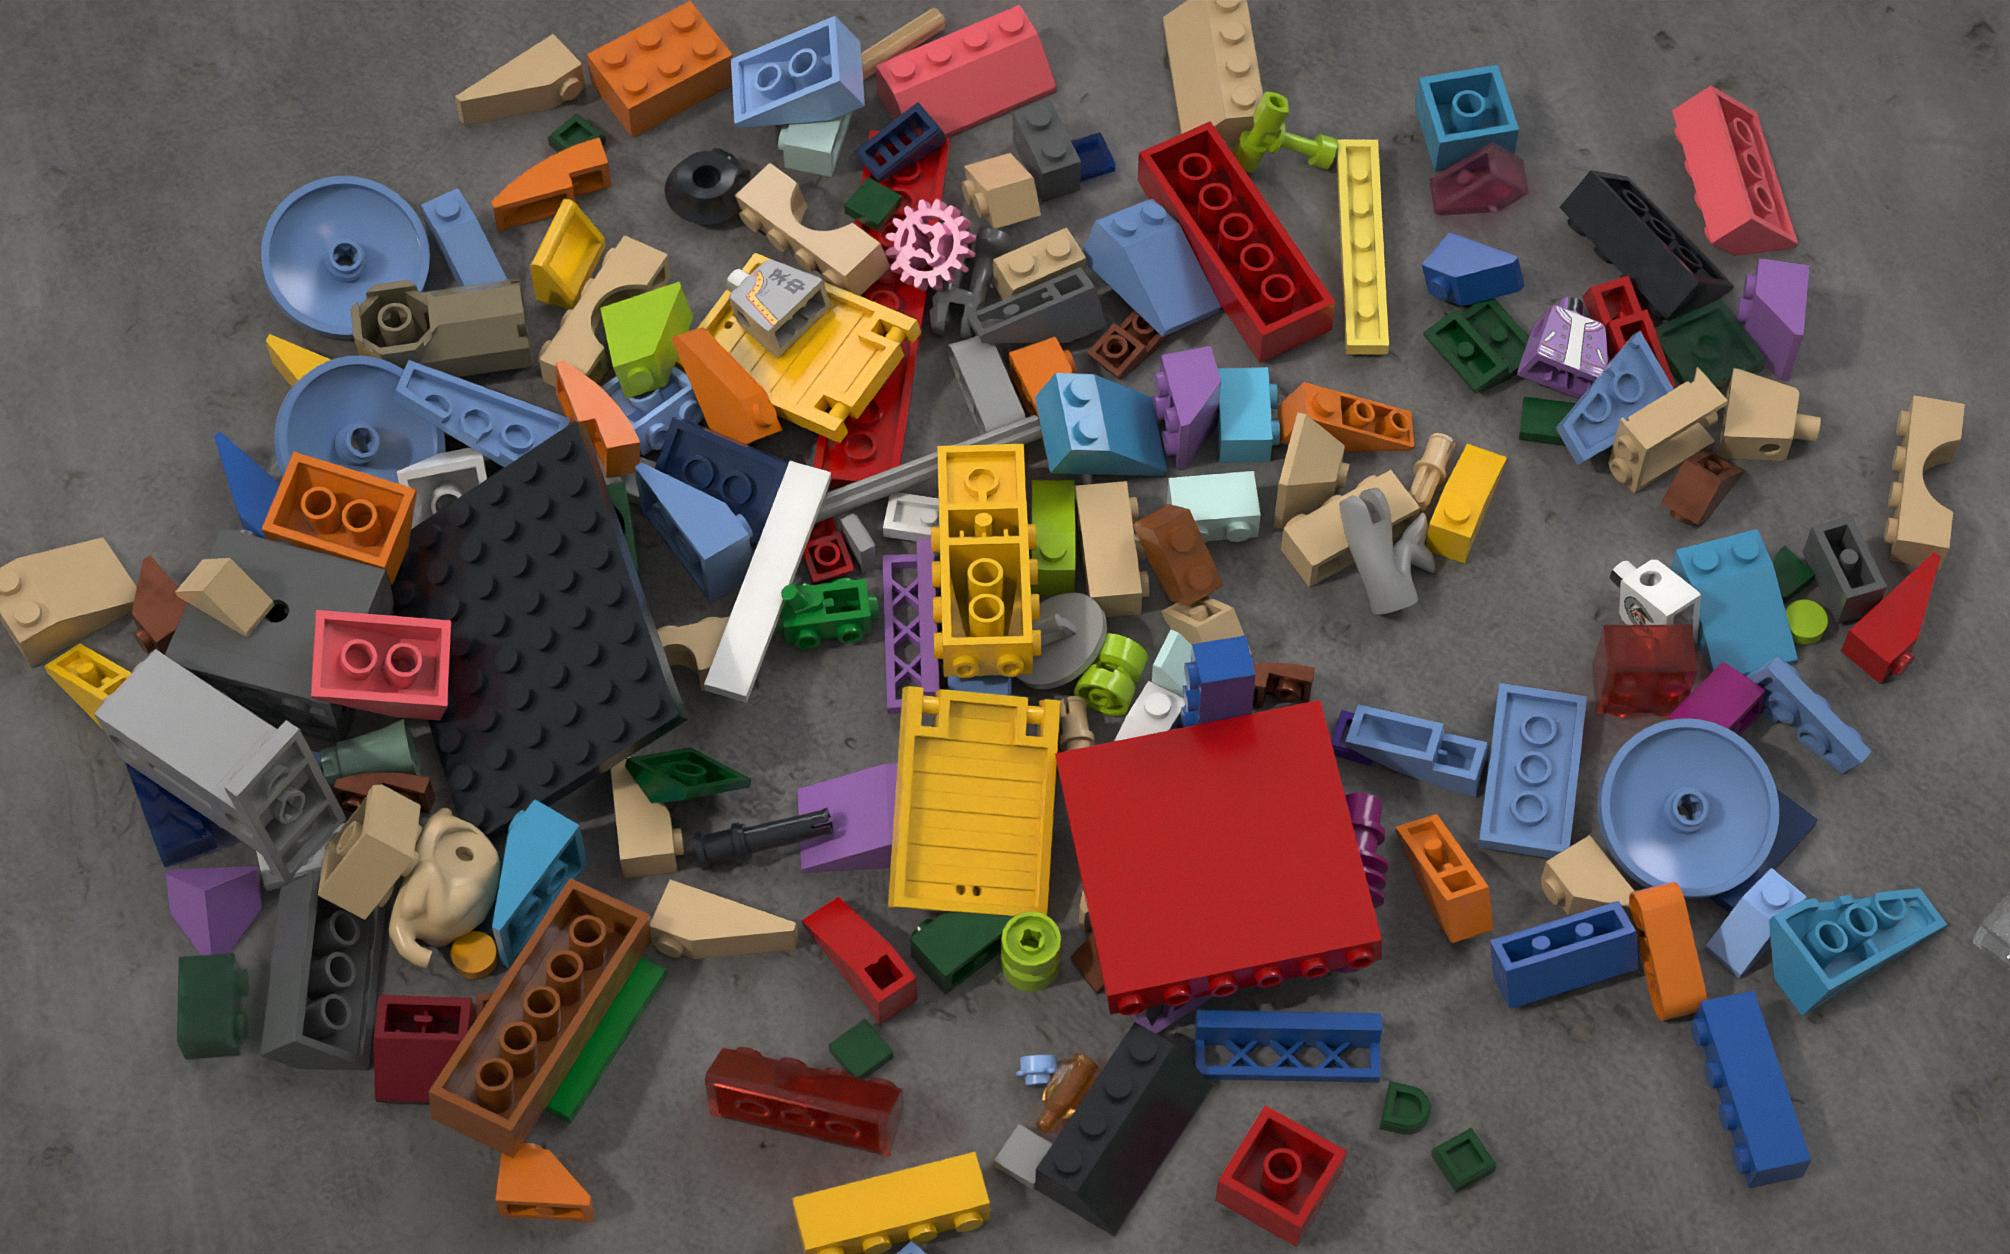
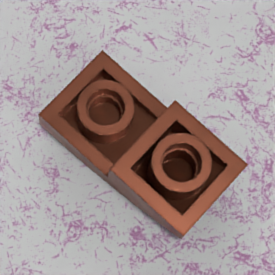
M1133 310L1120 325L1114 322L1087 352V355L1120 380L1154 353L1171 334L1162 337L1143 317Z
M1290 663L1253 664L1256 676L1252 706L1263 708L1266 693L1275 695L1280 700L1286 702L1310 701L1316 667Z
M365 773L336 779L333 786L340 808L350 815L355 812L366 798L368 791L373 785L382 784L421 805L420 812L430 814L436 799L430 778L412 774Z

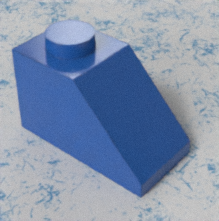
M1451 232L1448 233L1422 263L1428 293L1439 300H1447L1460 306L1516 293L1524 287L1517 256Z

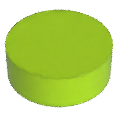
M1797 600L1786 608L1785 611L1793 642L1801 645H1810L1818 642L1823 637L1828 624V617L1825 610L1818 603L1811 600Z

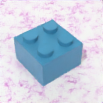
M1498 65L1419 78L1415 110L1435 172L1514 158L1519 127Z

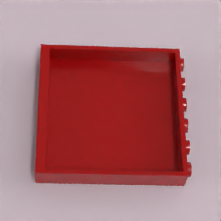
M1321 700L1055 753L1058 776L1110 1015L1117 1013L1127 1016L1136 1015L1145 1011L1147 1007L1162 1004L1180 1006L1196 997L1206 995L1224 997L1235 993L1240 988L1255 985L1261 988H1268L1280 984L1284 979L1299 976L1318 978L1327 974L1329 970L1343 967L1362 969L1372 965L1375 961L1382 960V938Z

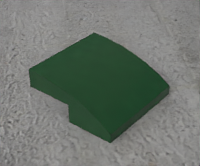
M1495 298L1477 302L1462 313L1455 309L1423 332V336L1475 394L1495 387L1517 375L1529 336Z

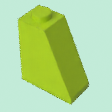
M680 281L600 308L613 368L626 399L667 386L678 358V353L671 338L688 332L693 320V315Z

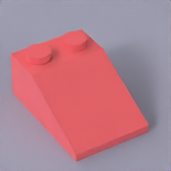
M316 610L310 698L392 717L440 721L446 710L448 700L451 620Z

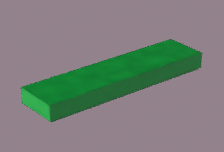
M644 957L640 959L546 1106L545 1111L570 1124L572 1123L667 977L666 968Z

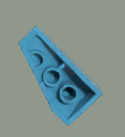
M1920 888L1877 892L1873 897L1853 899L1852 895L1839 896L1835 901L1818 902L1817 898L1805 899L1774 915L1769 920L1774 979L1800 1015L1803 1016L1941 931L1948 924Z

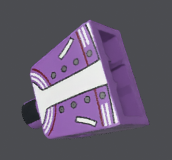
M1574 297L1562 299L1559 302V306H1551L1533 326L1517 375L1580 399L1608 365L1606 328L1602 323L1583 316L1584 303L1580 299Z

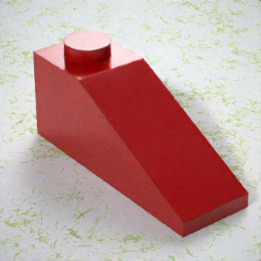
M1935 552L1848 631L1841 652L1879 684H1882L1893 673L1897 677L1903 674L1915 659V656L1911 653L1921 629L1941 559Z

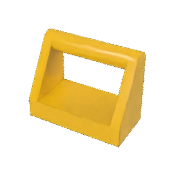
M564 199L530 265L536 300L568 310L574 309L579 302L582 290L586 282L591 278L606 248L605 237L572 200Z

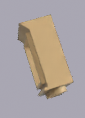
M1698 367L1691 384L1687 381L1627 417V421L1623 417L1619 420L1608 464L1616 480L1620 483H1625L1634 494L1680 467L1686 458L1715 445V440L1703 427L1708 428L1718 421L1716 411L1726 406L1728 400Z

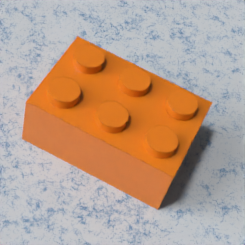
M691 1L587 54L592 86L632 138L732 86L731 59H733V54Z

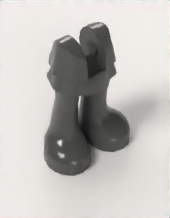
M986 228L978 233L975 243L973 270L967 291L960 289L964 274L960 270L954 273L957 279L955 285L943 280L942 290L932 297L934 307L929 311L933 334L945 337L950 323L951 310L964 312L961 319L960 340L975 337L976 333L969 324L966 315L987 307L985 300L993 275V259L1012 250L1013 240L1007 233L995 228ZM973 242L967 244L968 249L972 250ZM965 257V259H964V261H963V263H964L965 265H966V263H967V261H968L969 258H966V257Z

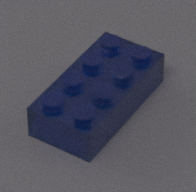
M125 763L164 868L218 848L206 816L134 767Z

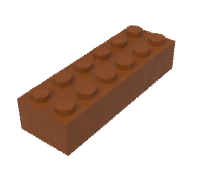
M569 878L429 1090L431 1119L514 1158L649 947L650 914Z

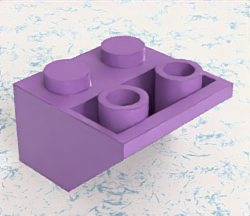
M1211 346L1161 355L1160 372L1154 373L1157 395L1153 396L1152 400L1157 421L1164 420L1166 431L1162 432L1164 449L1167 456H1174L1178 471L1187 469L1217 427L1221 379Z

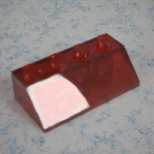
M723 1047L705 1076L710 1115L890 1157L904 1101L903 1089L898 1088L889 1080L871 1078L870 1081L854 1078L847 1071L833 1067L826 1068L825 1071L807 1067L804 1062L791 1057H783L780 1060L763 1057L760 1052L748 1047H737L736 1050Z

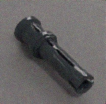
M823 808L819 811L746 827L744 823L740 824L737 822L731 824V829L710 834H704L703 831L695 832V848L700 866L703 871L711 870L714 864L738 859L740 863L747 862L748 859L752 858V853L825 836H834L833 824L829 822V818H831L828 808Z

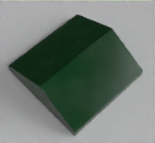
M691 747L626 758L625 768L651 804L685 800L749 788L752 780Z

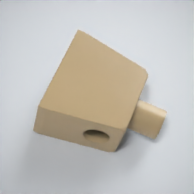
M1733 369L1726 394L1728 402L1724 407L1717 454L1724 459L1785 460L1793 438L1810 442L1817 441L1821 417L1797 413L1800 392L1796 388L1740 369Z

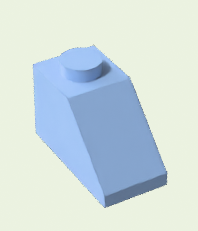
M1771 868L1741 898L1707 943L1705 950L1740 979L1771 947L1769 920L1774 915L1805 900L1807 897Z

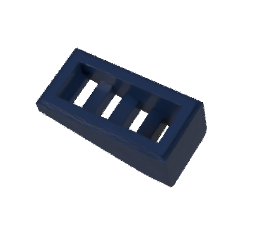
M917 102L856 149L854 153L880 183L933 152L944 144L947 139L939 125ZM918 127L924 132L920 137L913 131ZM904 135L912 142L907 147L899 139ZM892 143L899 153L893 156L886 148L887 145ZM877 151L887 161L882 166L871 156Z

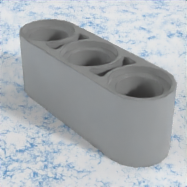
M978 336L947 346L951 367L980 435L1026 418L994 343H982Z

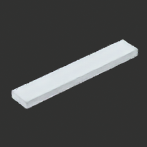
M793 461L789 462L705 680V691L747 703L785 600L781 597V591L786 585L793 582L831 482V472Z

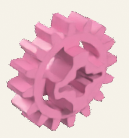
M935 199L932 206L925 200H919L918 211L906 206L904 211L907 218L904 221L894 218L892 222L898 227L896 233H888L886 235L887 239L894 242V247L885 251L888 257L896 259L890 266L891 270L897 274H902L901 281L910 286L914 283V286L921 291H926L929 284L931 288L941 291L943 280L955 285L957 279L954 273L957 270L967 273L969 270L963 263L965 257H975V252L967 248V244L976 240L974 234L965 231L971 225L970 220L963 216L959 217L961 213L959 209L952 205L947 207L946 203ZM943 220L945 221V223L942 224L940 222H937L935 225L931 226L928 224L927 221ZM927 265L932 266L934 269L931 271L916 270L917 267L923 269Z

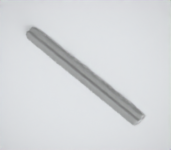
M1036 415L1030 416L956 445L1030 443L1043 436L1039 417ZM938 451L826 493L815 523L937 478Z

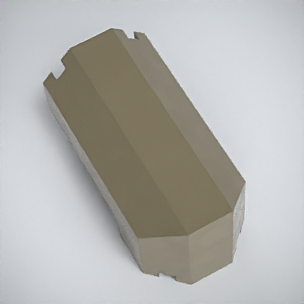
M520 278L427 292L418 291L417 285L409 280L374 284L366 292L367 298L360 305L357 302L351 308L353 336L358 356L379 358L397 365L403 370L408 360L455 377L533 366Z

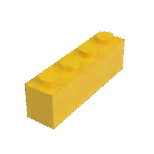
M976 1152L792 1198L794 1215L804 1254H858L862 1252L864 1254H881L897 1243L909 1240L915 1244L925 1243L936 1238L938 1233L956 1229L958 1232H968L982 1226L984 1221L990 1220V1201Z

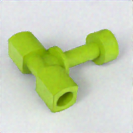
M1265 92L1253 113V129L1242 132L1232 153L1246 172H1255L1266 151L1275 154L1280 147L1307 155L1309 165L1327 170L1334 160L1337 140L1323 134H1318L1314 140L1285 132L1284 120L1289 113L1288 99L1278 93Z

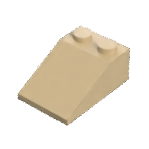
M104 537L20 557L0 568V621L32 668L130 613L133 608L137 586Z

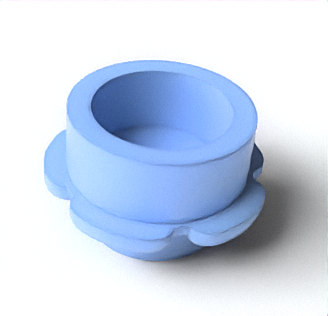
M1024 1056L1020 1058V1071L1016 1072V1076L1024 1078L1027 1087H1046L1053 1085V1077L1059 1076L1061 1069H1057V1056Z

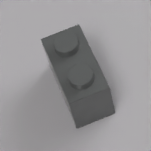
M1051 99L1013 111L1012 140L1026 170L1034 178L1035 188L1041 201L1045 202L1079 191L1081 161Z
M1852 515L1812 526L1802 553L1810 569L1815 573L1817 584L1836 623L1840 624L1865 616L1883 599L1887 585Z

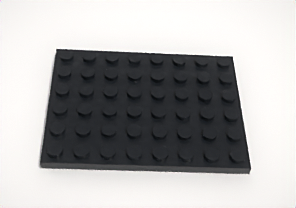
M574 421L411 529L407 551L393 585H390L395 601L394 613L395 616L451 620L447 707L440 721L428 720L458 818L473 824L491 842L506 834L515 815L521 810L526 811L534 799L547 807L551 806L688 720L586 425Z

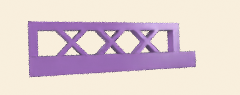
M931 538L916 539L917 554L882 555L887 714L901 713L902 699L896 700L895 689L907 678H910L919 687H924L923 696L935 697V691L939 690L938 659H934V632H937V623H933V597H936V588H932V561L935 560L934 553L931 552ZM917 568L918 578L904 589L892 579V569ZM892 590L898 595L894 600ZM917 590H918V599L913 596V594H914ZM905 601L919 612V616L907 627L893 616V612ZM918 628H920V638L914 634ZM894 629L899 632V634L895 638ZM906 639L920 649V654L908 665L894 654V651ZM920 666L921 676L917 672H915V670ZM895 667L901 671L896 677Z

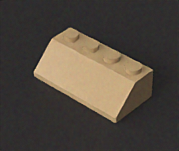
M1187 0L1163 17L1180 133L1182 134L1211 121L1227 146L1234 147L1243 131H1251L1253 129V113L1263 97L1247 0Z

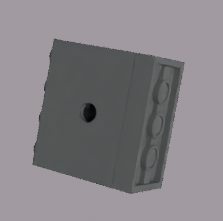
M220 528L207 559L231 558L273 600L274 606L248 638L187 603L165 656L274 728L278 729L287 720L299 728L304 736L332 743L346 740L358 709L310 698L316 610L395 616V601L386 569L300 548L286 541L278 540L276 542L260 538L248 530L238 529L232 531Z

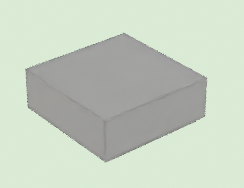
M853 513L841 519L843 540L861 573L863 574L875 568V544L857 515L855 516Z
M1018 1124L995 1158L994 1167L1034 1190L1036 1168L1052 1143Z

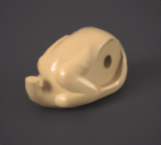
M442 808L427 820L415 847V851L419 854L418 860L411 873L403 879L391 913L388 929L389 936L398 953L412 964L425 969L429 964L433 951L421 947L415 939L423 940L432 947H444L455 941L458 937L472 931L488 915L496 900L500 881V859L491 841L473 824L452 816V810L448 808Z

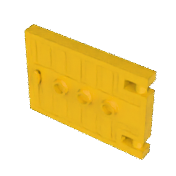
M754 253L742 270L751 275L761 264L772 259ZM824 281L832 307L779 358H776L739 325L729 300L731 292L726 290L698 328L704 327L766 390L777 416L838 443L848 433L844 424L847 416L849 415L856 419L860 417L904 357L900 346L903 340L914 343L921 334V329L916 319ZM885 331L888 332L885 337L882 336ZM678 356L675 367L686 374ZM831 407V411L826 413L827 408Z
M904 687L902 690L888 907L1015 917L1017 914L1025 912H1039L1047 916L1057 765L1055 753H1057L1060 701L1044 699L1039 701L1038 707L1028 706V697L945 689L935 691L934 697L923 696L924 687ZM922 714L934 715L933 727L921 726ZM1026 724H1038L1037 737L1026 736Z

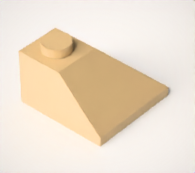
M1297 412L1278 485L1273 528L1281 530L1295 516L1300 514L1308 515L1321 508L1326 500L1335 495L1337 487L1344 489L1350 464L1342 462L1345 446L1304 413Z

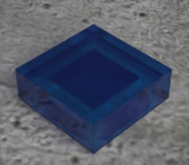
M1101 132L1071 141L1081 161L1080 182L1115 171L1116 163Z

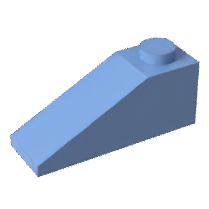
M458 188L421 205L426 232L459 287L507 280L476 216Z

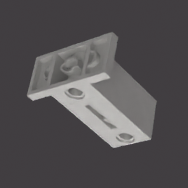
M156 649L145 661L140 662L133 669L126 681L114 693L107 696L100 708L94 713L121 760L262 854L271 872L286 885L293 879L295 873L302 866L306 865L309 861L308 859L316 854L333 835V832L346 820L299 728L287 720L278 729L274 728Z

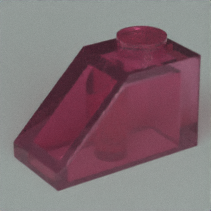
M1494 142L1429 179L1434 212L1439 216L1498 212L1529 194L1523 159Z

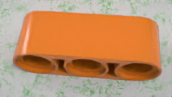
M1674 881L1629 893L1630 912L1656 1016L1662 1022L1697 1013L1701 1001L1708 999L1681 888Z

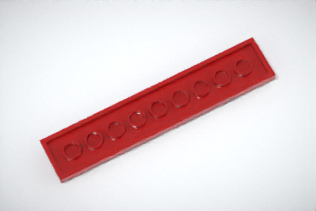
M870 130L868 140L880 131ZM906 135L899 138L906 147L912 143ZM946 138L947 141L933 152L880 182L881 185L902 196V205L879 232L855 219L854 224L881 244L884 253L887 249L894 247V242L887 239L886 235L888 233H896L898 227L892 222L894 218L902 221L907 218L904 211L906 206L918 211L919 200H925L931 206L935 199L943 200L951 149L950 138ZM892 143L886 146L893 156L899 153ZM878 151L871 155L880 166L887 162ZM864 166L861 184L867 177L878 182ZM929 220L927 222L929 225L933 226L937 222H939V220ZM886 255L889 265L891 266L893 262L896 261V259H892ZM927 265L923 269L917 267L916 270L931 271L932 266ZM891 268L860 296L916 319L921 329V334L914 343L903 340L900 346L904 357L860 417L856 419L848 415L844 420L848 433L840 443L820 434L818 435L813 467L831 472L829 487L841 488L900 466L902 463L929 286L926 291L916 288L914 283L910 286L900 280L902 274L895 273ZM885 331L882 336L885 337L888 332ZM828 407L825 412L829 413L832 408Z

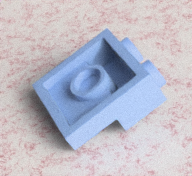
M675 366L667 386L628 399L624 395L617 376L601 387L618 404L632 424L640 440V454L643 456L652 449H662L673 417H681L698 424L704 416L687 375Z

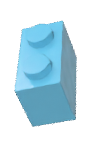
M1268 367L1217 368L1221 379L1217 421L1219 463L1270 462L1272 445H1279L1280 426L1279 420H1271V409H1277V384H1269Z

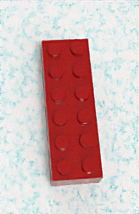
M1211 121L1139 152L1137 182L1149 199L1152 198L1180 224L1221 307L1259 363L1332 330L1336 302Z

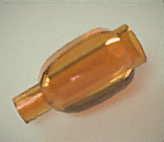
M1075 1053L1072 1059L1062 1061L1056 1068L1042 1093L1044 1111L1035 1123L1041 1131L1051 1134L1059 1120L1069 1119L1096 1080L1095 1073L1098 1070V1066L1092 1059L1083 1054Z

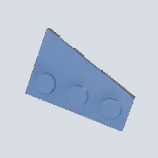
M1641 331L1630 337L1556 427L1577 465L1613 445L1619 420L1622 417L1627 421V417L1674 390Z
M1778 656L1746 676L1766 690L1763 706L1766 708L1763 710L1762 715L1774 724L1778 720L1789 724L1797 730L1796 736L1802 745L1841 774L1861 764L1872 752L1863 743L1860 734L1852 727L1845 725L1831 711V706L1827 700L1815 694L1800 679L1797 670L1790 664L1783 662Z

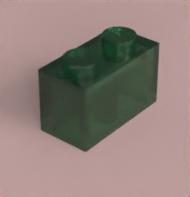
M234 953L179 957L177 1043L185 1060L241 1056V1039H247L249 1033L247 1012L241 1011V997L249 995V977L247 969L240 968Z

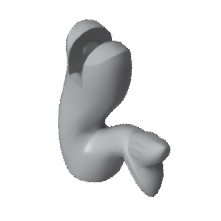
M1379 488L1364 490L1360 493L1359 497L1352 495L1340 501L1339 506L1344 533L1365 586L1372 613L1378 615L1391 613L1417 603L1418 594L1412 581L1411 565L1430 573L1435 571L1434 557L1431 551L1424 545L1428 534L1426 515L1421 513L1405 529L1401 539L1393 546L1391 513L1386 497Z

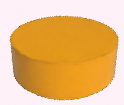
M470 931L455 940L451 948V959L455 970L461 976L468 979H480L489 975L494 970L498 962V952L493 939L489 935L480 931Z

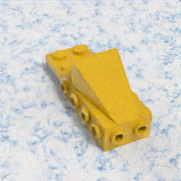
M1024 444L937 446L940 526L931 527V552L940 553V561H932V588H941V597H933V623H942V632H934V659H943L944 677L971 678L988 675L1015 677L1033 674V657L1041 656V630H1032V621L1040 620L1039 594H1031L1030 585H1038L1037 559H1029V550H1036L1037 546L1036 524H1028Z

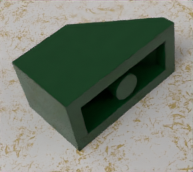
M945 911L934 920L932 918L924 920L914 929L912 937H910L911 957L946 995L1002 952L1003 929L1011 917Z

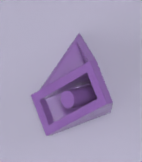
M258 866L173 869L166 871L170 914L213 973L262 909Z

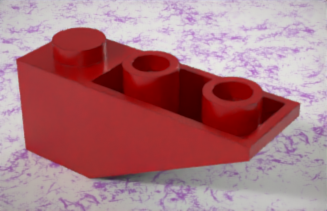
M839 896L801 920L802 925L880 1025L917 1000L916 976L890 943Z

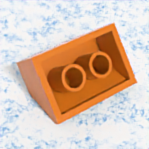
M293 452L261 530L268 540L276 542L278 540L286 541L300 548L386 569L389 583L393 585L409 545L417 491L411 487Z

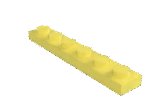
M1337 140L1336 159L1346 354H1388L1389 335L1378 140Z

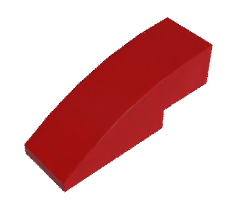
M1629 275L1590 287L1582 298L1590 318L1602 323L1606 328L1607 355L1609 359L1612 360L1633 334L1641 331L1669 382L1675 389V382L1648 310H1641Z

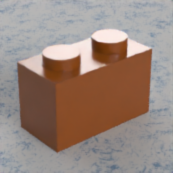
M1167 504L1133 524L1167 600L1189 606L1224 586L1190 509Z

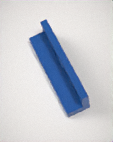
M1197 1010L1195 1020V1068L1206 1080L1379 1083V1043L1382 1034V1013ZM1205 1045L1224 1046L1235 1057L1225 1066H1205ZM1237 1046H1245V1047L1241 1050V1049H1240L1239 1047H1237ZM1258 1046H1269L1280 1058L1271 1067H1259L1248 1055ZM1303 1047H1315L1326 1059L1317 1068L1304 1067L1294 1056ZM1349 1048H1369L1370 1069L1351 1068L1340 1056ZM1287 1063V1064H1289L1291 1067H1283V1066ZM1332 1064H1334L1337 1068H1329V1067H1330Z

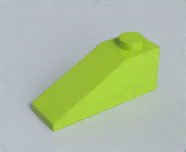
M1032 480V524H1036L1037 547L1036 550H1031V559H1037L1038 585H1031V594L1056 596L1063 593H1074V480Z

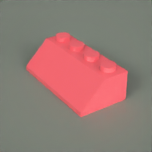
M1020 5L876 65L877 95L893 121L919 102L943 130L946 138L1057 92V86L1040 37ZM920 127L913 130L916 135L924 133Z
M1711 85L1673 109L1672 113L1677 126L1674 129L1675 135L1683 146L1686 156L1684 165L1695 186L1696 193L1694 194V199L1703 213L1706 223L1704 232L1708 241L1714 247H1719L1734 256L1791 249L1798 245L1758 113Z

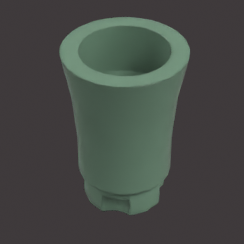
M406 718L382 729L336 743V746L320 750L324 777L332 790H334L333 786L336 779L352 775L387 772L421 776L416 744Z

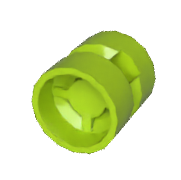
M1107 633L1100 653L1093 663L1080 675L1075 687V696L1085 698L1087 707L1095 712L1109 716L1124 715L1127 713L1135 694V684L1140 681L1147 665L1149 656L1146 650L1127 637Z
M1039 912L1017 914L1008 921L1003 929L1001 945V967L1003 974L1012 986L1021 991L1035 992L1043 990L1051 985L1059 974L1061 934L1058 926L1050 917Z

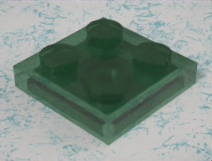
M1722 298L1655 328L1669 369L1680 385L1687 381L1690 384L1693 382L1697 367L1718 390L1729 386L1733 369H1740L1752 374L1764 370L1765 358Z

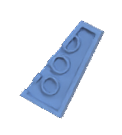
M408 360L393 397L395 403L504 468L567 427L571 419Z

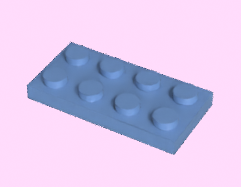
M1499 683L1478 840L1479 848L1551 859L1570 847L1587 696Z

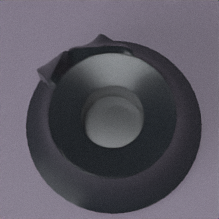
M720 148L694 153L675 166L668 175L665 183L667 203L673 212L689 222L696 224L724 222L742 210L735 195L750 182L751 171L745 169L733 154Z

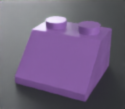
M1759 258L1754 275H1746L1743 297H1740L1738 302L1736 322L1743 323L1742 340L1780 380L1789 381L1804 336L1809 265Z

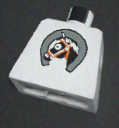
M1650 560L1638 569L1629 561H1623L1612 570L1610 580L1620 589L1619 614L1622 620L1663 666L1698 644L1701 594L1658 560Z

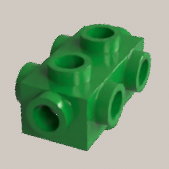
M840 578L826 584L809 585L800 583L786 585L781 591V597L785 600L776 624L775 633L784 632L785 644L794 643L799 649L814 648L820 644L822 639L838 638L841 643L845 644L859 642L864 638V634L872 633L871 621L879 620L876 594L868 595L865 579Z

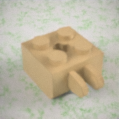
M382 784L373 785L368 791L366 798L338 834L325 846L318 896L366 920L376 906L383 907L393 892L394 883L401 875L407 877L418 860L419 854L415 851V846L422 831V826L418 824L421 805Z

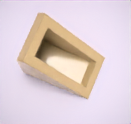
M231 558L203 559L175 591L179 598L248 638L274 606L273 600Z

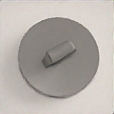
M1063 593L1039 604L1040 620L1032 621V630H1041V656L1033 657V674L1016 676L1024 685L1035 689L1059 687L1082 674L1096 659L1105 642L1107 620L1102 608L1095 600L1085 594Z

